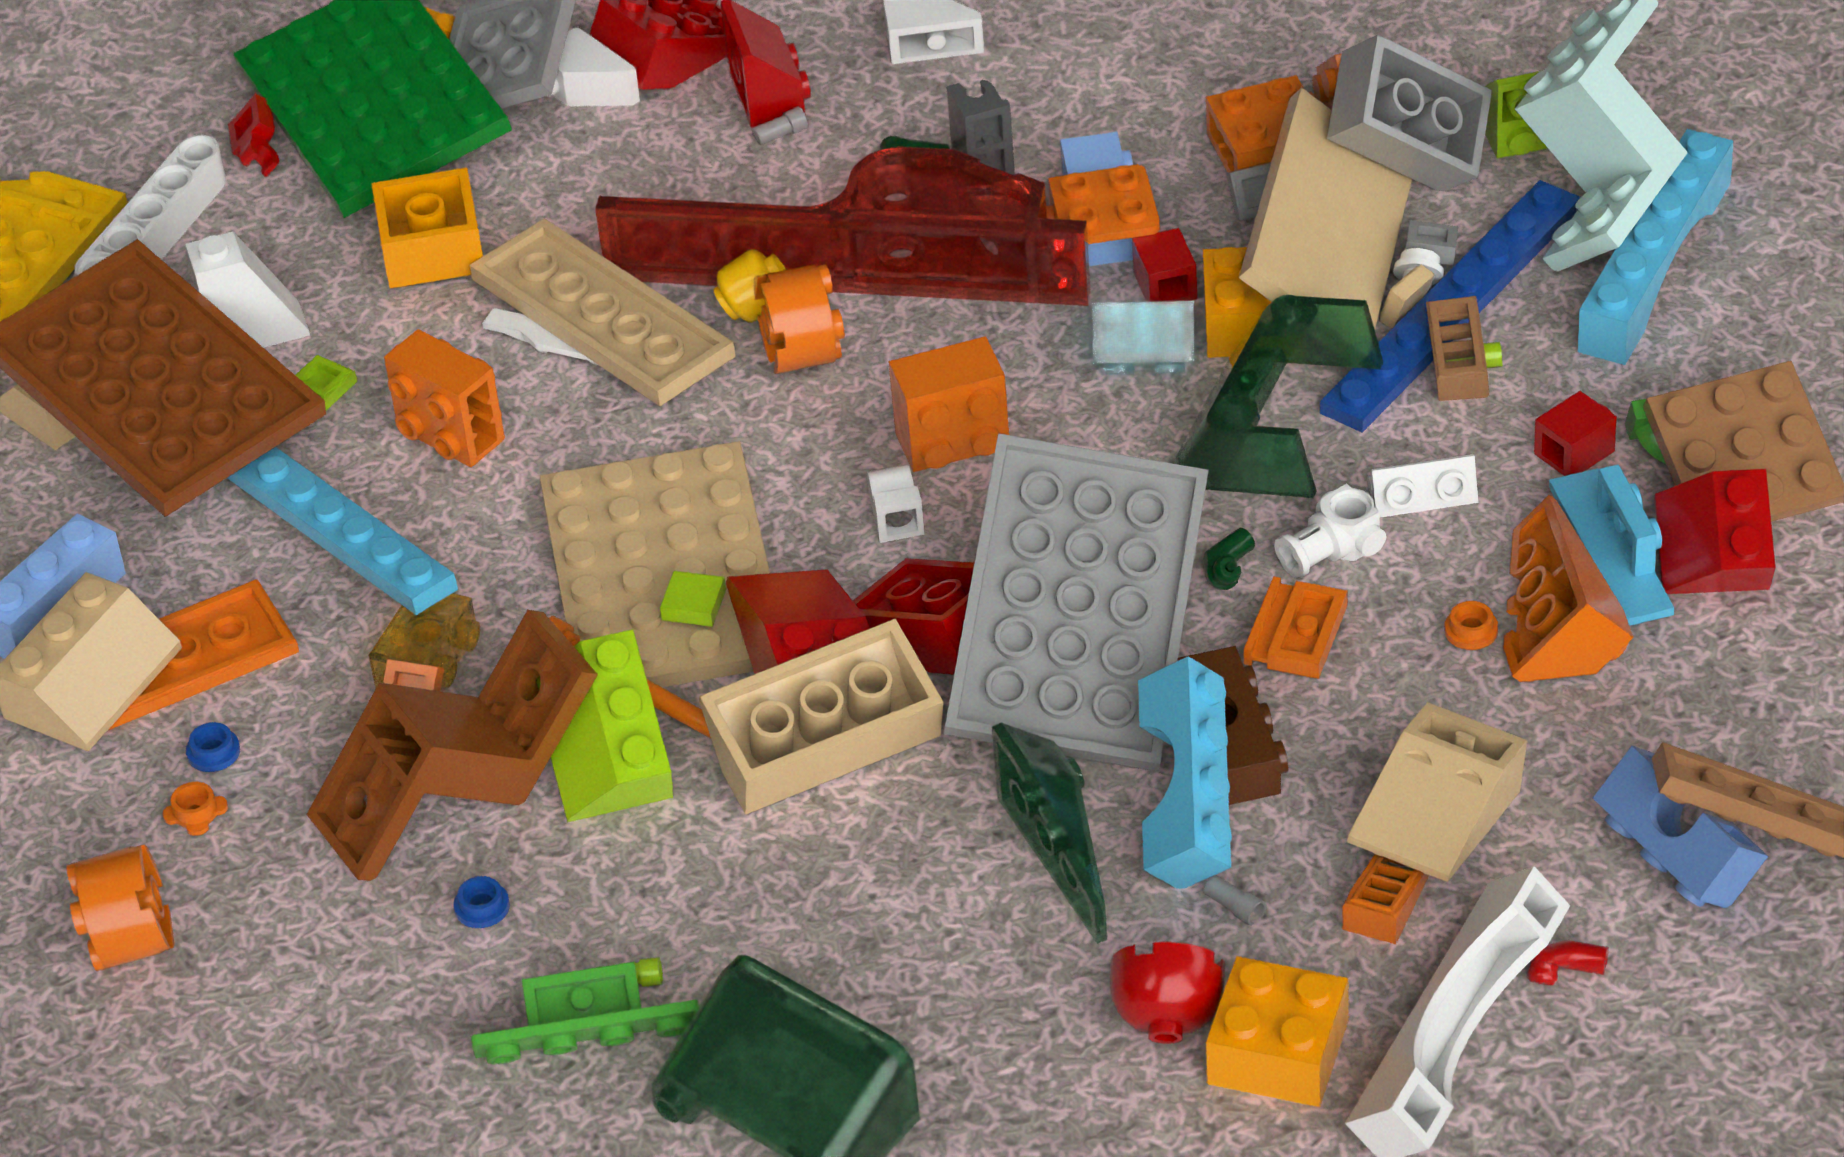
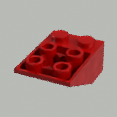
M599 0L589 35L636 68L637 83L641 90L673 88L727 58L721 7L716 4L717 0Z

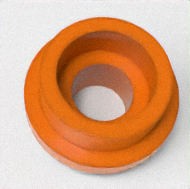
M1464 601L1454 606L1447 616L1444 632L1447 640L1454 646L1465 650H1478L1489 646L1495 641L1498 635V621L1493 615L1492 610L1484 603Z

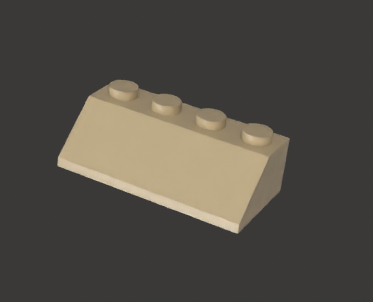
M896 619L699 696L701 709L722 773L745 815L941 736L944 702Z

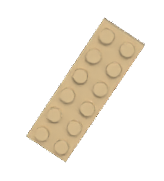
M545 218L470 264L473 281L658 406H662L736 357L732 340Z

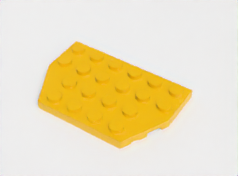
M48 171L30 172L29 179L0 181V322L59 287L75 270V265L79 258L127 205L126 193Z

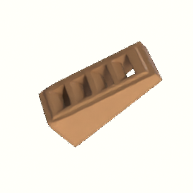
M1470 296L1426 302L1439 401L1488 397V372L1477 297ZM1469 319V323L1448 326L1439 325V322ZM1471 338V340L1442 343V341ZM1474 357V359H1466V360H1458V361H1450V362H1445V361H1444V360H1451V359Z

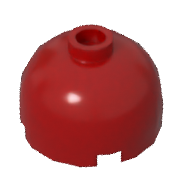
M1153 942L1152 953L1135 955L1136 945L1124 947L1113 954L1110 963L1112 1001L1122 1019L1134 1029L1148 1033L1149 1040L1162 1044L1178 1043L1183 1040V1034H1190L1201 1029L1214 1017L1225 986V962L1221 959L1215 964V952L1208 948L1188 943Z

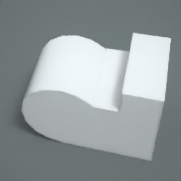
M909 465L867 472L870 501L879 542L925 535L922 501L918 487L914 486ZM899 511L908 512L913 517L907 525L901 527L887 525L885 518L887 514Z

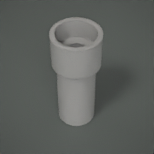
M796 107L784 112L781 117L752 128V133L756 141L762 145L789 133L795 134L808 128V122L803 110L800 107Z
M1217 875L1210 877L1204 886L1205 895L1233 911L1235 917L1250 926L1254 924L1250 921L1252 912L1259 917H1262L1266 912V902L1250 892L1241 891Z

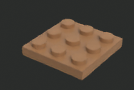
M1792 361L1646 398L1643 409L1675 486L1712 471L1766 469L1771 522L1844 503V482Z

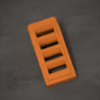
M1374 854L1343 904V930L1397 944L1429 875L1416 869L1409 871L1387 865L1388 862L1406 866ZM1381 875H1385V876L1393 877V878H1396V879L1404 880V881H1406V882L1403 883V882H1399V881H1396V880L1388 879V878H1385V877H1381ZM1375 887H1376V888L1383 889V890L1391 891V892H1394V893H1398V894L1396 895V894H1393V893H1389V892H1385V891H1382V890H1378V889H1375ZM1369 900H1373V901H1377V902H1380V903L1388 904V905H1390V906L1378 904V903H1375V902H1371V901H1369Z

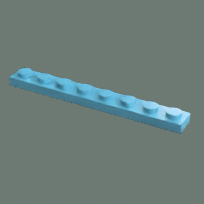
M274 447L227 477L231 482L415 615L459 590L452 571L277 447Z

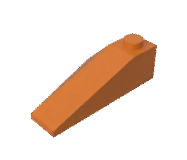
M1548 495L1513 529L1509 574L1519 579L1520 583L1516 595L1507 599L1506 612L1510 615H1517L1516 632L1511 630L1504 635L1503 649L1512 677L1519 682L1597 674L1609 661L1620 657L1627 648L1628 643L1634 638L1625 612L1558 501L1551 495Z

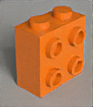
M1297 75L1277 78L1269 82L1206 96L1207 135L1227 172L1272 162L1289 99L1301 87L1304 89Z
M417 329L384 356L388 387L391 391L395 412V424L401 434L407 439H418L435 448L443 458L447 460L456 459L471 468L505 440L493 367L489 366L484 360L474 358L452 347L447 341L437 339L420 329Z

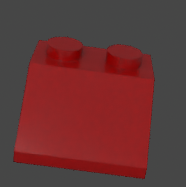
M732 0L720 1L729 74L750 127L754 128L781 117L784 112L796 107H800L805 114L804 99L811 98V90L806 71H797L799 70V59L794 43L786 44L781 29L777 24Z
M1766 469L1712 471L1654 495L1656 521L1662 535V547L1658 549L1661 584L1667 594L1770 590L1776 566Z

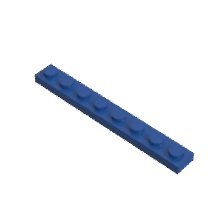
M1539 180L1320 401V414L1363 433L1433 361L1426 302L1476 296L1480 313L1552 240L1554 232L1562 224L1572 219L1578 211L1575 204L1581 197ZM1469 319L1439 322V325L1469 323ZM1453 340L1442 341V343L1452 342Z

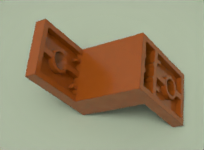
M527 609L478 697L379 682L306 815L358 880L371 881L379 875L424 794L511 805L524 803L598 674L544 612ZM538 676H540L541 681L540 690L536 683ZM365 795L367 796V805L364 800Z

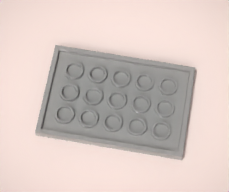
M998 433L944 734L1159 771L1164 741L1139 727L1138 680L1178 660L1208 477L1207 469Z

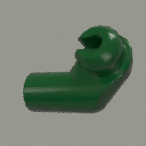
M1241 527L1236 529L1205 552L1203 558L1205 577L1207 582L1214 588L1228 590L1238 583L1241 575V566H1237V561L1255 548V541L1246 529Z

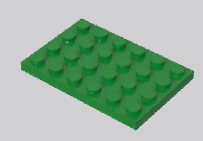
M333 0L324 7L302 18L295 19L289 25L261 39L254 40L248 46L232 53L239 69L255 92L266 99L274 119L343 218L374 203L372 183L429 174L512 131L507 115L419 0Z

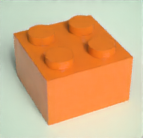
M986 336L888 361L895 434L913 473L929 468H941L949 463L979 455H991L995 453L998 433L1009 435L1005 374Z

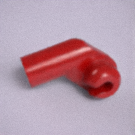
M1571 940L1548 944L1530 961L1527 978L1533 983L1552 986L1557 982L1558 968L1604 975L1609 947Z

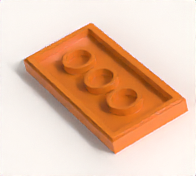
M258 579L159 618L180 640L182 649L109 730L299 653L296 639Z

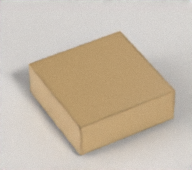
M1422 264L1410 271L1390 289L1379 321L1393 328L1428 293L1435 274Z

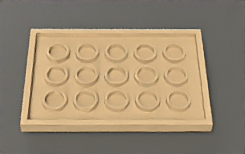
M740 441L539 475L565 621L574 627V633L580 636V641L633 629L646 679L660 687L753 672L727 586L713 627L662 621L660 606L673 571L725 577V584L728 576L770 573Z

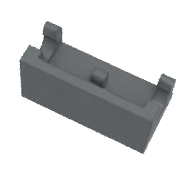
M986 80L980 81L981 93L983 94L980 97L968 96L967 90L960 83L946 86L952 159L970 189L1015 177L1010 103L1007 99L1002 100L993 84Z

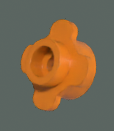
M188 782L179 786L172 793L171 805L163 810V818L165 823L169 825L178 824L187 828L190 835L198 836L205 834L209 830V824L216 816L226 813L228 804L223 796L214 797L213 790L209 785L203 782Z

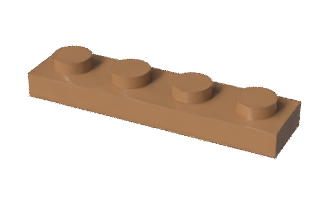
M1664 742L1661 743L1653 755L1652 763L1659 793L1664 794L1670 800L1679 804L1689 803L1704 808L1730 822L1740 821L1763 829L1769 835L1778 839L1788 838L1813 847L1823 855L1844 858V806Z

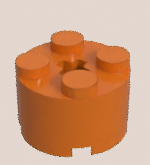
M813 264L754 277L755 300L765 298V305L761 306V315L757 316L769 363L775 362V374L833 363L836 359L842 357L839 339L845 338L844 325L839 309H830L827 294H832V281L826 264L819 266Z
M130 846L67 864L66 870L74 895L79 897V901L70 903L72 920L78 935L88 933L90 936L88 950L93 967L97 972L161 954L165 950L174 948L175 943L169 905H163L159 891V887H163L162 880L147 846Z

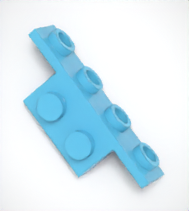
M1619 464L1550 479L1549 489L1622 606L1629 626L1674 615V606L1655 573L1656 549L1662 547V535L1655 518L1647 517L1643 509L1642 497L1638 486L1635 483L1629 484Z

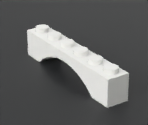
M1535 866L1487 884L1345 1122L1376 1157H1406L1430 1149L1454 1108L1451 1098L1452 1079L1459 1057L1470 1035L1504 988L1549 944L1567 913L1570 905Z

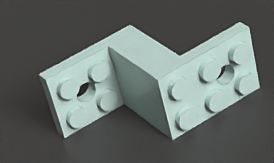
M1612 0L1604 9L1595 12L1594 9H1589L1581 14L1570 26L1573 31L1570 37L1557 45L1547 57L1550 61L1549 65L1545 70L1540 71L1527 82L1524 87L1527 94L1515 108L1518 114L1586 192L1576 202L1575 207L1578 211L1572 219L1562 224L1552 235V239L1555 242L1542 258L1552 270L1561 271L1619 248L1688 153L1614 66L1615 62L1659 5L1657 0Z

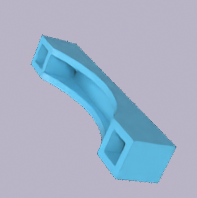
M1686 129L1679 143L1688 153L1620 247L1615 249L1579 309V353L1626 365L1646 330L1658 292L1680 245L1700 219L1707 215H1713L1731 183L1733 140L1714 136L1706 132Z

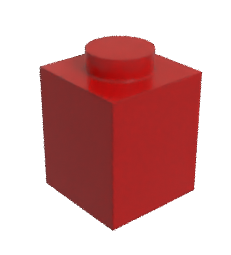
M1180 228L1132 238L1133 273L1150 310L1198 299L1196 263Z
M1578 391L1535 419L1534 455L1564 476L1584 472L1615 452L1617 416L1605 405L1597 403L1582 391Z

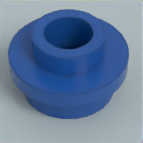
M217 722L205 723L195 728L190 734L186 746L189 764L203 772L223 770L231 766L240 754V744L237 736L226 725Z
M477 876L466 880L459 887L454 899V911L457 919L462 924L472 928H486L499 923L505 918L510 908L507 891L495 879L487 876Z

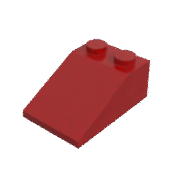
M905 558L853 601L866 616L870 628L896 619L926 671L954 675L975 562Z
M828 569L727 577L726 586L754 674L870 629L866 616Z

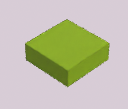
M316 355L296 374L301 381L325 400L326 411L357 382L354 370L319 355Z
M673 571L660 606L662 621L713 627L726 592L725 577Z

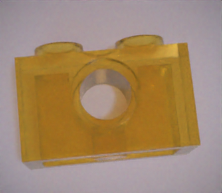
M452 593L418 615L413 614L401 605L368 655L375 689L379 682L383 683L387 659L443 668L444 674L441 690L443 687L449 688L455 680L459 661L466 651L471 652L475 649L480 637V624L475 619L472 598Z

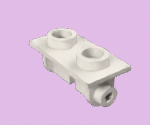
M1474 454L1371 469L1372 476L1367 477L1369 495L1374 497V506L1380 512V517L1478 503Z

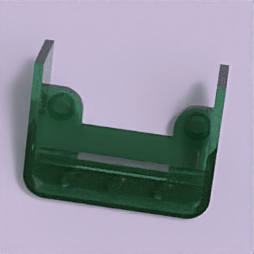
M1283 295L1273 300L1231 354L1176 454L1175 464L1207 469L1208 477L1205 490L1314 498L1317 490L1299 429L1257 426L1260 421V413L1287 363L1381 369L1384 362L1367 300Z

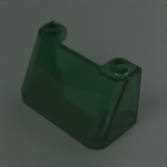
M738 955L720 972L653 1080L651 1088L654 1107L666 1120L672 1123H677L681 1120L686 1124H692L705 1110L783 1157H885L920 1120L915 1066L910 1054L899 1041L747 955Z

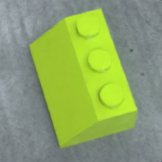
M631 629L578 642L574 645L575 649L598 675L551 756L567 823L673 798L672 772L634 630ZM538 676L536 683L540 690L541 681L540 676Z

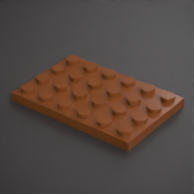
M138 239L0 322V369L164 517L170 515L326 415L325 400Z

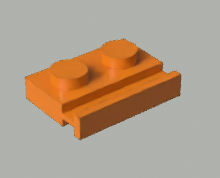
M1273 576L1243 649L1244 664L1252 665L1253 661L1267 663V669L1319 679L1348 606V590L1296 581L1295 585L1292 586L1282 584L1280 577Z

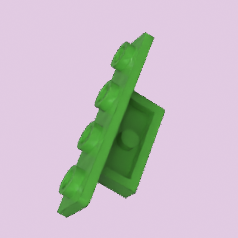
M628 962L522 979L528 1026L475 1034L471 1036V1042L476 1058L486 1057L489 1064H504L519 1060L521 1058L520 1051L543 1048V1052L546 1055H561L577 1050V1042L600 1039L602 1046H617L632 1042L634 1040V1033L656 1030L659 1037L679 1036L691 1031L690 1024L701 1023L698 1000L641 1008L635 963Z

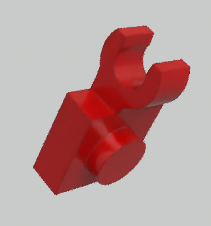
M255 93L228 124L232 154L239 157L242 165L246 167L254 159L260 164L262 175L267 177L279 164L280 160L276 151L268 144L275 131L272 110L267 104L266 99Z

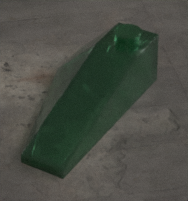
M1002 722L992 726L997 799L1096 943L1107 940L1105 902L1081 790L1084 788L1085 783L1079 765L1073 758L1066 759L1053 740Z

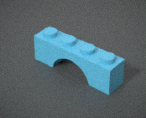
M1189 656L1138 680L1139 727L1173 746L1174 771L1167 792L1155 810L1142 821L1143 870L1176 889L1187 888L1231 868L1230 842L1232 833L1229 820L1228 794L1230 784L1227 770L1228 736L1225 720L1226 689L1224 678Z

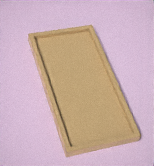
M1301 87L1288 102L1239 278L1357 364L1370 351L1412 179L1327 139L1332 110Z

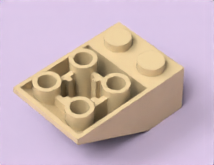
M1427 702L1403 730L1350 830L1347 842L1371 851L1376 855L1421 871L1426 875L1448 882L1519 794L1527 740Z

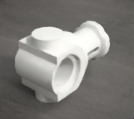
M1346 483L1336 490L1327 492L1320 498L1316 505V513L1309 517L1308 527L1294 535L1286 534L1280 536L1275 540L1274 547L1284 570L1297 579L1307 575L1311 566L1326 558L1334 562L1340 559L1355 561L1362 556L1376 554L1386 541V533L1380 528V512L1374 507L1373 498L1365 491L1351 488Z

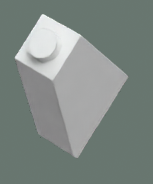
M233 231L221 235L208 236L204 239L185 244L195 289L263 348L310 336L299 301Z

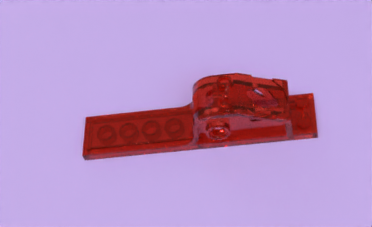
M892 147L873 152L862 158L853 167L847 185L840 195L826 203L814 206L599 196L595 207L602 256L641 282L718 286L716 276L721 268L746 251L756 249L766 257L775 254L786 270L813 264L816 266L826 264L831 276L832 292L1078 306H1088L1091 295L1087 221L1047 219L1044 182L1020 173L1012 175L980 163L979 158L954 149ZM892 194H904L908 196L907 198L898 201H890L885 199L887 196ZM980 238L993 242L998 250V254L991 253ZM903 249L913 252L909 256L899 258L890 255L894 251Z

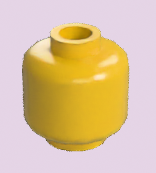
M750 249L717 272L718 286L713 289L714 294L730 318L735 321L741 318L749 323L756 322L758 320L757 316L761 315V306L765 305V298L755 300L754 277L783 271L786 268L775 254L766 257L756 249Z

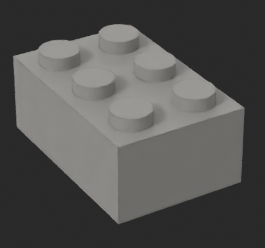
M1376 35L1342 51L1327 139L1430 188L1445 192L1478 178L1492 90L1380 35Z

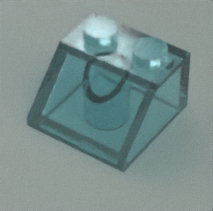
M1194 301L1092 303L1093 364L1095 366L1105 365V375L1135 374V365H1155V374H1184L1185 364H1196V305Z

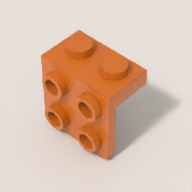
M1122 165L1115 168L1070 173L1048 178L1050 205L1042 206L1043 225L1046 235L1055 234V237L1049 238L1052 262L1054 267L1063 266L1066 282L1086 280L1084 245L1153 235L1160 230V219L1146 169L1142 165Z

